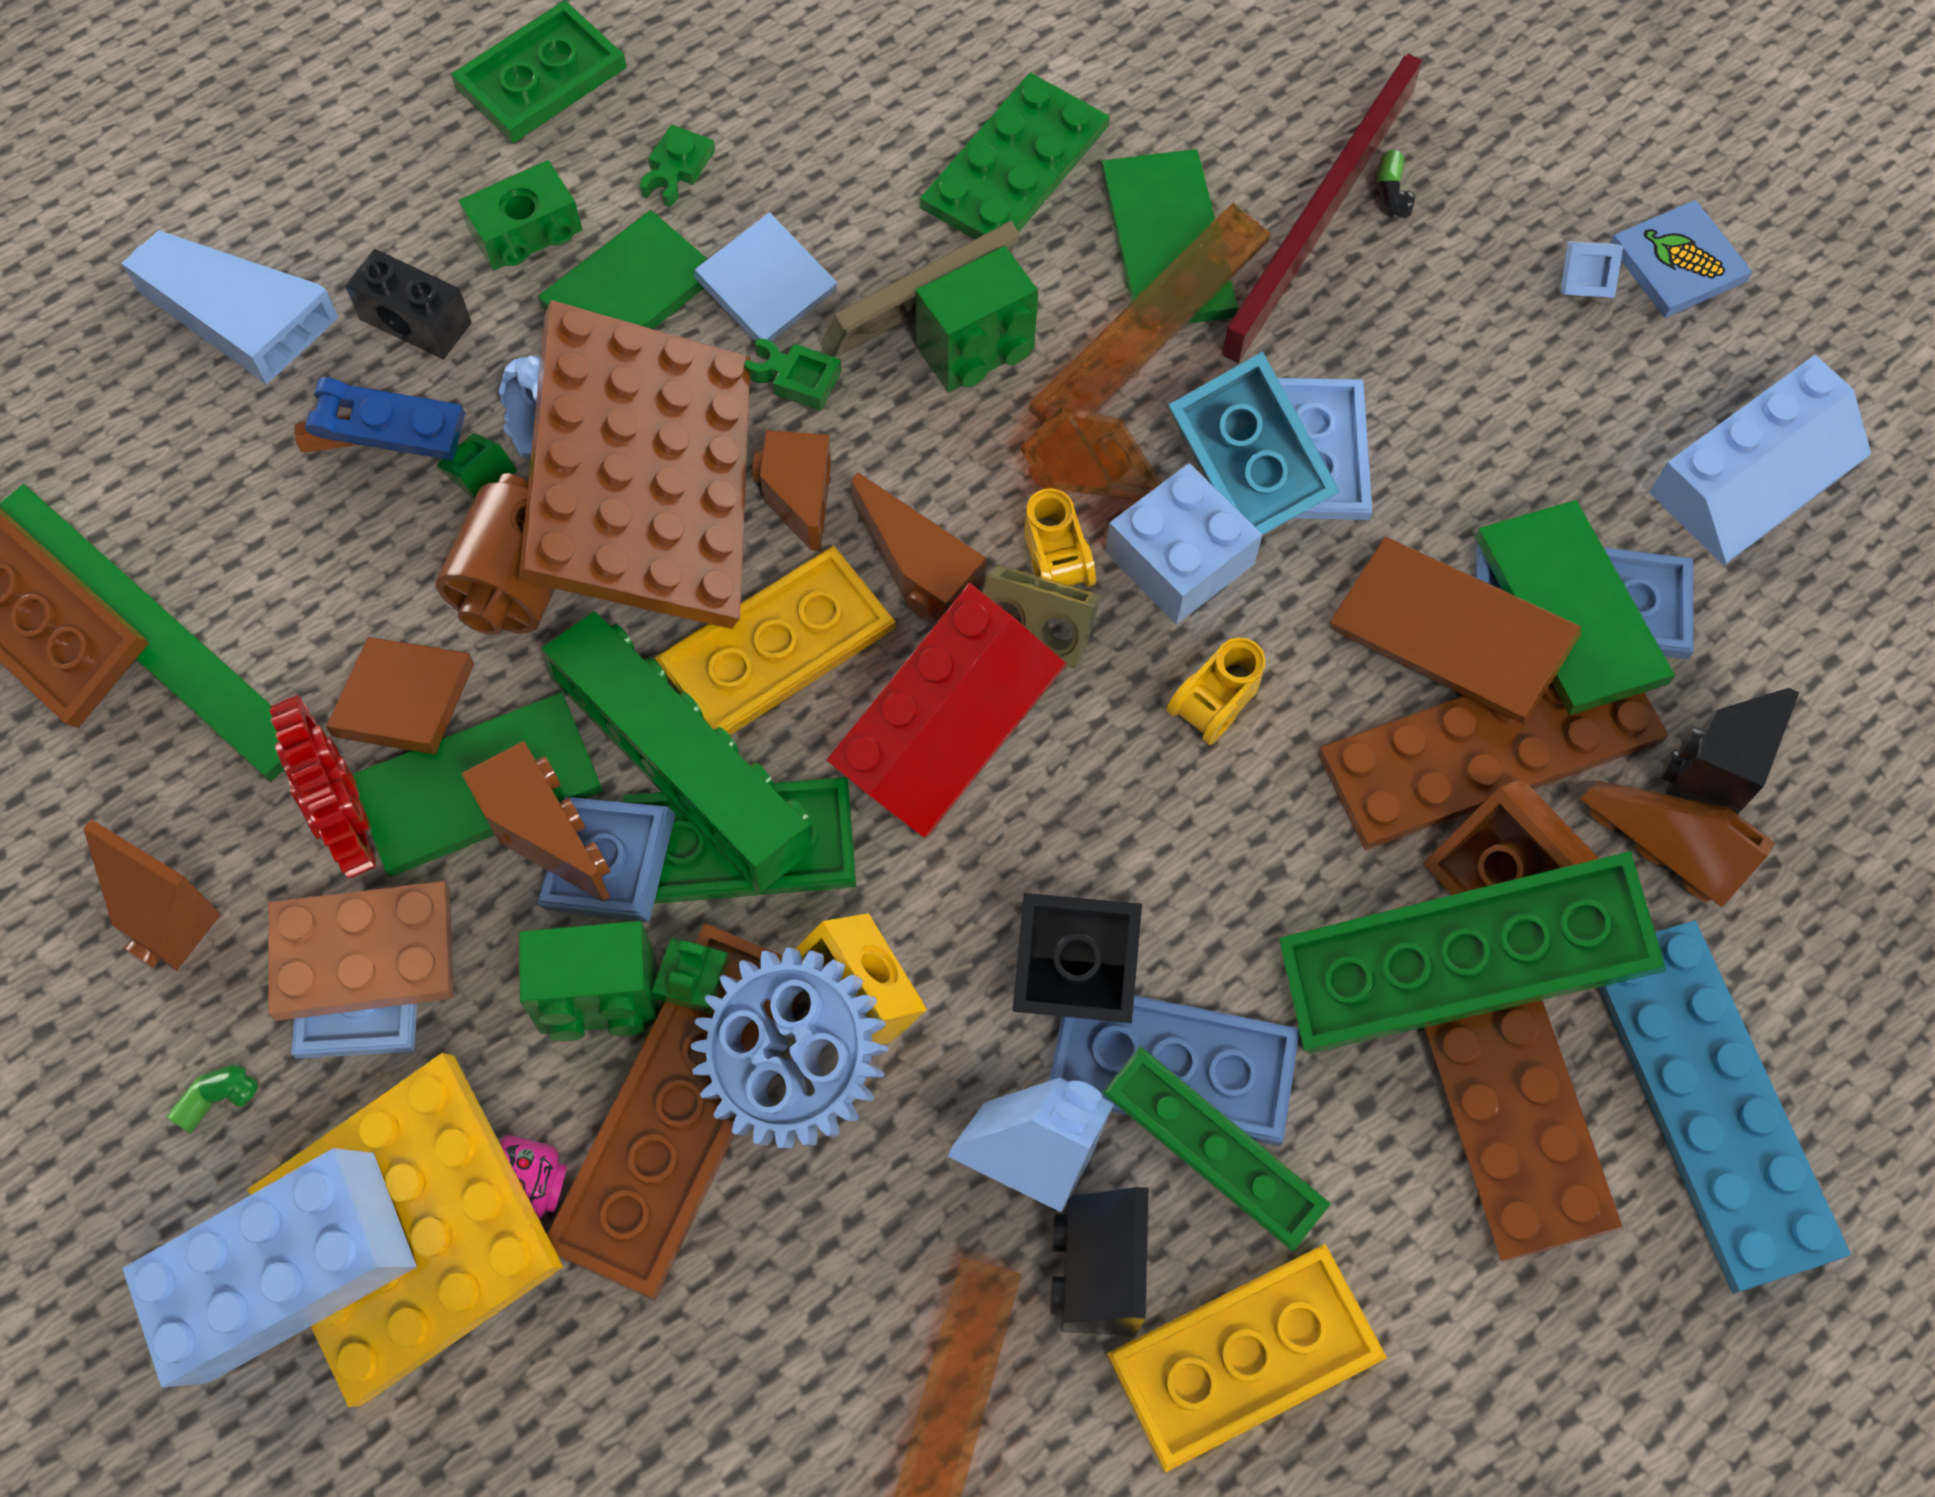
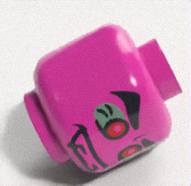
M512 1135L502 1137L499 1143L539 1220L543 1217L545 1211L555 1212L567 1169V1164L558 1162L559 1155L557 1149L550 1144Z

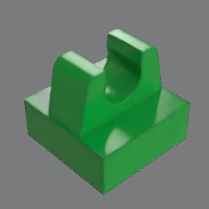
M671 937L652 989L654 999L711 1014L713 1009L705 1001L706 995L716 997L721 986L720 977L725 974L729 963L727 952Z

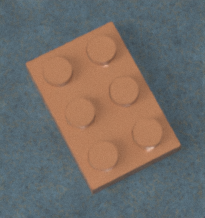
M445 881L268 902V1014L275 1021L454 999L450 888Z

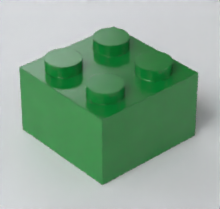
M1006 246L915 289L917 349L947 392L962 385L964 387H972L981 382L989 371L1005 363L1007 365L1018 364L1030 354L1031 350L1035 349L1038 289Z
M641 921L519 931L520 1003L540 1034H548V1038L554 1041L579 1040L585 1036V1030L608 1029V1033L615 1036H632L642 1033L644 1025L654 1024L658 1016V1000L654 999L652 994L657 978L656 956Z

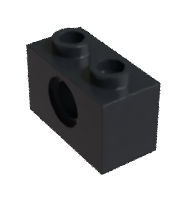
M375 248L345 284L359 320L443 360L472 323L460 288Z

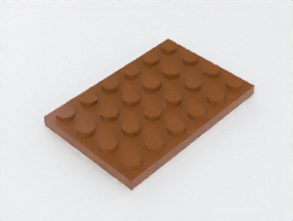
M551 300L545 312L518 580L733 629L740 619L750 386V374L744 369V363L746 360L751 361V357Z

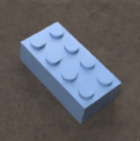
M333 1148L122 1269L161 1387L206 1384L413 1270L417 1266L374 1153Z

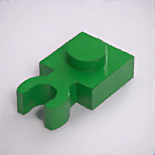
M671 124L648 158L652 171L646 173L640 181L642 197L647 199L653 189L664 187L666 188L662 195L664 205L667 207L674 205L679 197V182L683 181L694 185L715 152L714 140Z
M757 339L755 342L756 355L767 359V361L761 364L750 360L745 361L744 369L750 374V380L756 383H767L773 380L774 395L822 411L842 372L841 359L795 343L787 355L781 353L777 345L772 341Z

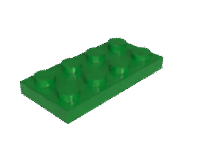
M1030 72L920 197V208L973 239H977L1009 221L1013 222L1019 233L1108 128L1110 115Z

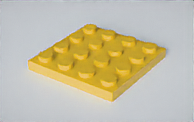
M441 1053L247 1189L249 1195H252L333 1148L373 1152L417 1267L311 1326L348 1408L361 1406L564 1268L455 1056L451 1054Z

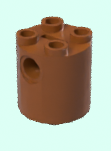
M509 473L502 474L497 483H488L479 489L437 576L435 585L440 596L455 610L459 611L457 617L463 624L487 635L499 634L500 629L523 634L537 630L555 591V588L518 580L528 482L519 476Z

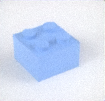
M1188 463L1109 522L1105 553L1177 625L1255 564L1263 534Z

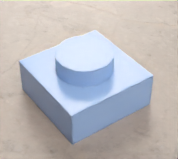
M1568 241L1561 293L1564 295L1615 298L1623 247L1619 244Z

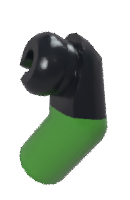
M1388 150L1382 154L1377 173V184L1382 211L1391 218H1393V215L1407 218L1412 214L1416 196L1412 191L1400 190L1405 158L1397 150Z

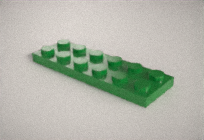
M1631 851L1279 937L1302 1044L1307 1054L1666 972Z

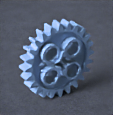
M785 948L781 962L775 953L762 951L761 969L752 962L740 961L739 967L742 979L738 981L732 977L722 975L720 981L727 994L723 998L706 995L705 1001L715 1010L712 1018L703 1017L696 1018L695 1024L708 1031L706 1040H700L691 1044V1049L706 1053L707 1058L706 1062L692 1069L693 1074L709 1076L712 1080L700 1093L701 1097L704 1099L721 1098L722 1101L716 1108L713 1116L716 1119L727 1120L736 1115L732 1133L735 1135H747L754 1128L753 1142L758 1145H768L775 1134L778 1148H792L797 1133L802 1145L814 1146L817 1145V1127L826 1136H838L839 1126L836 1117L839 1116L847 1121L856 1122L859 1116L852 1104L853 1100L856 1098L873 1101L875 1098L871 1091L863 1085L866 1077L883 1078L884 1076L882 1070L870 1064L871 1056L888 1052L887 1046L872 1042L871 1034L886 1026L885 1021L867 1018L866 1013L878 1002L877 999L870 995L856 997L855 995L861 988L863 979L850 975L841 980L845 964L832 959L823 968V954L810 950L805 956L803 963L800 951L793 948ZM807 991L811 999L810 1010L802 1020L796 1021L791 1011L792 1002L800 992ZM767 1000L771 1001L770 1008L776 1023L772 1018L768 1017L764 1009V1003ZM754 1021L759 1029V1039L755 1047L746 1052L741 1043V1034L745 1026ZM785 1036L796 1038L797 1043L789 1048L793 1059L782 1057L781 1053L788 1048ZM833 1043L839 1055L838 1064L830 1074L824 1075L818 1065L819 1054L826 1045ZM802 1073L811 1080L815 1092L812 1096L807 1095V1085ZM777 1074H781L786 1083V1094L783 1100L774 1106L769 1101L767 1089L771 1079Z

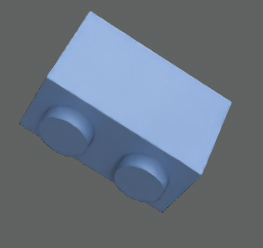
M1062 1078L984 1102L953 1144L948 1157L1062 1212L1089 1163L1114 1103L1103 1099L1101 1093L1087 1083L1080 1081L1068 1082Z

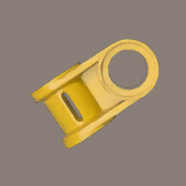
M1054 488L1035 492L1029 498L1026 506L1024 535L1031 555L1034 575L1069 586L1081 583L1085 587L1095 586L1096 571L1090 547L1083 537L1072 500L1063 491ZM1042 518H1052L1057 520L1060 524L1056 526H1046L1041 524L1038 520Z
M1237 637L1227 640L1197 673L1191 675L1179 687L1168 703L1166 712L1172 717L1180 715L1203 733L1202 740L1209 746L1214 744L1258 691L1265 668L1266 658L1263 650L1256 642L1248 638ZM1232 665L1242 666L1249 671L1250 675L1235 677L1229 674L1225 668Z

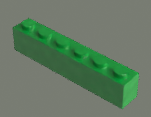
M593 611L541 648L550 678L759 893L813 852L810 835L812 821L804 808L793 799L786 802L775 791V785L765 769L756 762L749 765L739 755L738 747L732 737L721 727L713 729L703 719V713L695 700L684 691L678 694L668 684L666 674L654 659L648 657L643 660L634 651V645L630 637L621 626L616 623L609 626Z

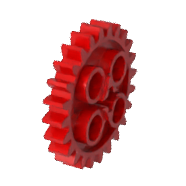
M295 695L271 705V709H269L272 716L271 722L277 732L275 735L279 741L275 743L276 752L288 776L290 793L298 804L314 837L317 840L322 838L325 846L329 847L333 860L338 863L341 872L345 873L347 878H353L376 868L374 850L367 837V831L371 829V825L358 798L360 795L356 786V780L344 758L340 755L333 739L330 736L326 737L320 725H317L314 716H311L307 705L303 703L301 697Z

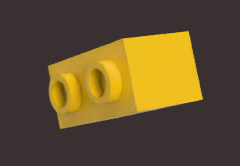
M869 913L822 921L795 948L800 951L802 963L810 950L823 954V968L832 959L845 964L841 980L850 975L863 979L862 986L855 996L870 995L875 997L878 1002L866 1013L867 1018L883 1020L886 1024L881 1030L871 1034L872 1042L887 1044L895 1040L927 1011L926 1006Z

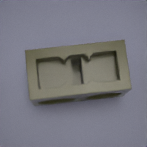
M997 564L986 577L983 593L997 604L1000 602L1013 604L1020 612L1021 624L1066 662L1067 665L1062 671L1067 670V667L1076 669L1084 657L1101 595ZM1053 618L1066 620L1073 629L1074 637L1069 640L1056 638L1049 629V620Z

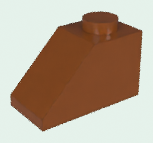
M766 430L764 450H755L753 482L761 483L764 502L810 550L821 551L832 462L830 437L828 434Z

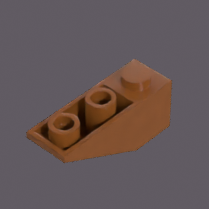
M523 741L461 773L500 844L601 901L610 898L601 877L609 874L611 871L596 843L592 842L584 847L577 835L578 832L585 829V825L570 798L559 803L552 790L561 786L545 755L535 760Z
M1597 781L1581 797V800L1590 806L1588 809L1589 813L1596 821L1611 830L1619 828L1636 841L1635 848L1644 858L1658 866L1666 864L1683 877L1681 882L1692 895L1704 902L1713 900L1720 907H1723L1765 860L1775 844L1774 841L1726 806Z

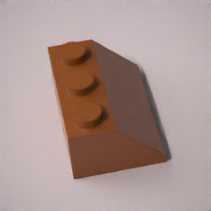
M1519 779L1499 787L1423 862V865L1451 895L1600 858L1523 779Z

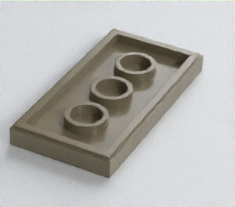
M1009 221L835 313L820 344L825 353L837 358L916 316L915 289L1003 246H1006L1012 252L1020 238V234L1013 222Z

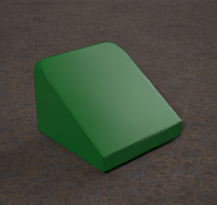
M476 433L470 435L457 446L454 461L442 459L437 465L440 471L473 499H475L479 489L484 485L497 483L502 474H514L517 472L516 467L500 444Z

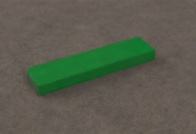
M1141 1046L1102 1092L1105 1097L1292 1252L1295 1251L1331 1205L1328 1200Z

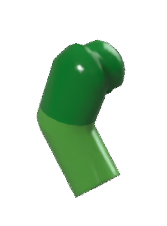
M234 1064L205 1073L194 1080L166 1118L191 1134L216 1102L226 1098L236 1106H245L257 1092L258 1082L254 1077L245 1074L246 1068Z

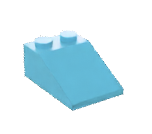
M1263 351L1169 404L1171 416L1209 483L1262 534L1273 530L1340 492Z

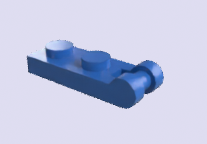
M323 377L318 379L314 396L318 399L315 411L309 412L305 424V430L308 433L329 440L454 461L466 414L461 404L351 386L333 378ZM339 407L352 409L349 420L337 418Z

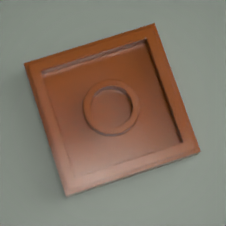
M368 637L326 725L328 731L335 738L436 754L474 666L470 653Z

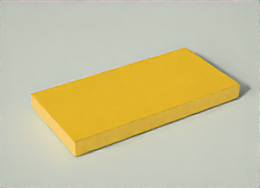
M833 545L740 604V619L733 629L707 624L654 658L678 694L683 691L688 693L700 707L703 719L713 729L721 727L731 735L896 629V621Z
M1326 1244L1106 1354L1164 1474L1387 1359L1385 1352Z

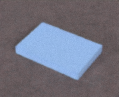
M1278 378L1340 491L1338 494L1293 519L1370 520L1373 512L1363 379Z

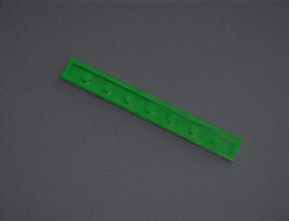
M24 483L0 502L2 510L149 642L135 659L143 668L270 783L284 771L275 748V743L279 741L275 735L277 732L271 722L272 716L269 711L271 704Z

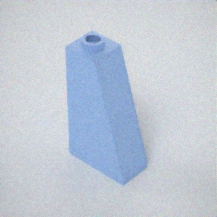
M159 230L144 244L138 246L121 263L140 294L266 385L339 318L327 290L319 284Z

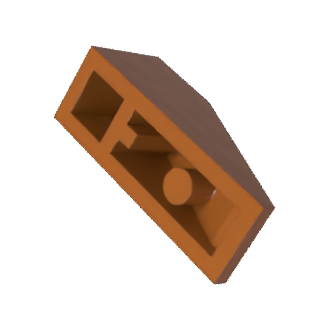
M859 472L851 479L853 505L905 598L907 606L914 614L927 621L931 620L932 617L939 621L969 583L979 589L985 582V556Z

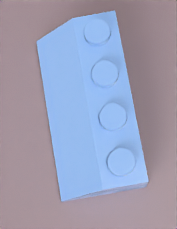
M1812 356L1668 461L1649 494L1722 565H1726L1870 456L1871 450L1854 389L1818 356Z

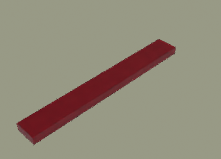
M1409 53L1403 56L1228 325L1222 350L1224 357L1239 364L1412 95L1423 62L1422 59Z

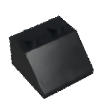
M1785 688L1715 710L1702 728L1692 725L1680 749L1674 748L1662 769L1660 779L1668 782L1664 794L1726 806L1736 814H1739L1766 783L1799 692L1791 688Z
M1024 893L1012 1012L1132 1024L1142 904Z
M1132 1187L1070 1196L1066 1205V1214H1054L1053 1252H1064L1063 1277L1052 1276L1050 1315H1062L1061 1332L1134 1337L1138 1333L1146 1319L1149 1188Z

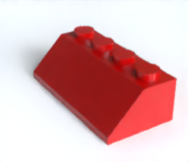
M969 583L827 758V761L875 801L922 837L926 838L945 817L1067 664L1016 618Z

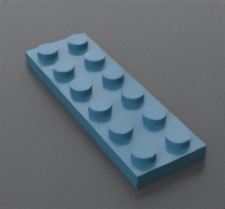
M1696 920L1655 932L1666 972L1601 986L1598 989L1732 1294L1851 1256L1850 1250Z

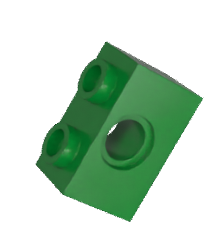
M549 160L458 200L467 229L493 271L506 265H518L524 262L530 254L550 245H562L568 242L574 234L583 231L576 202Z

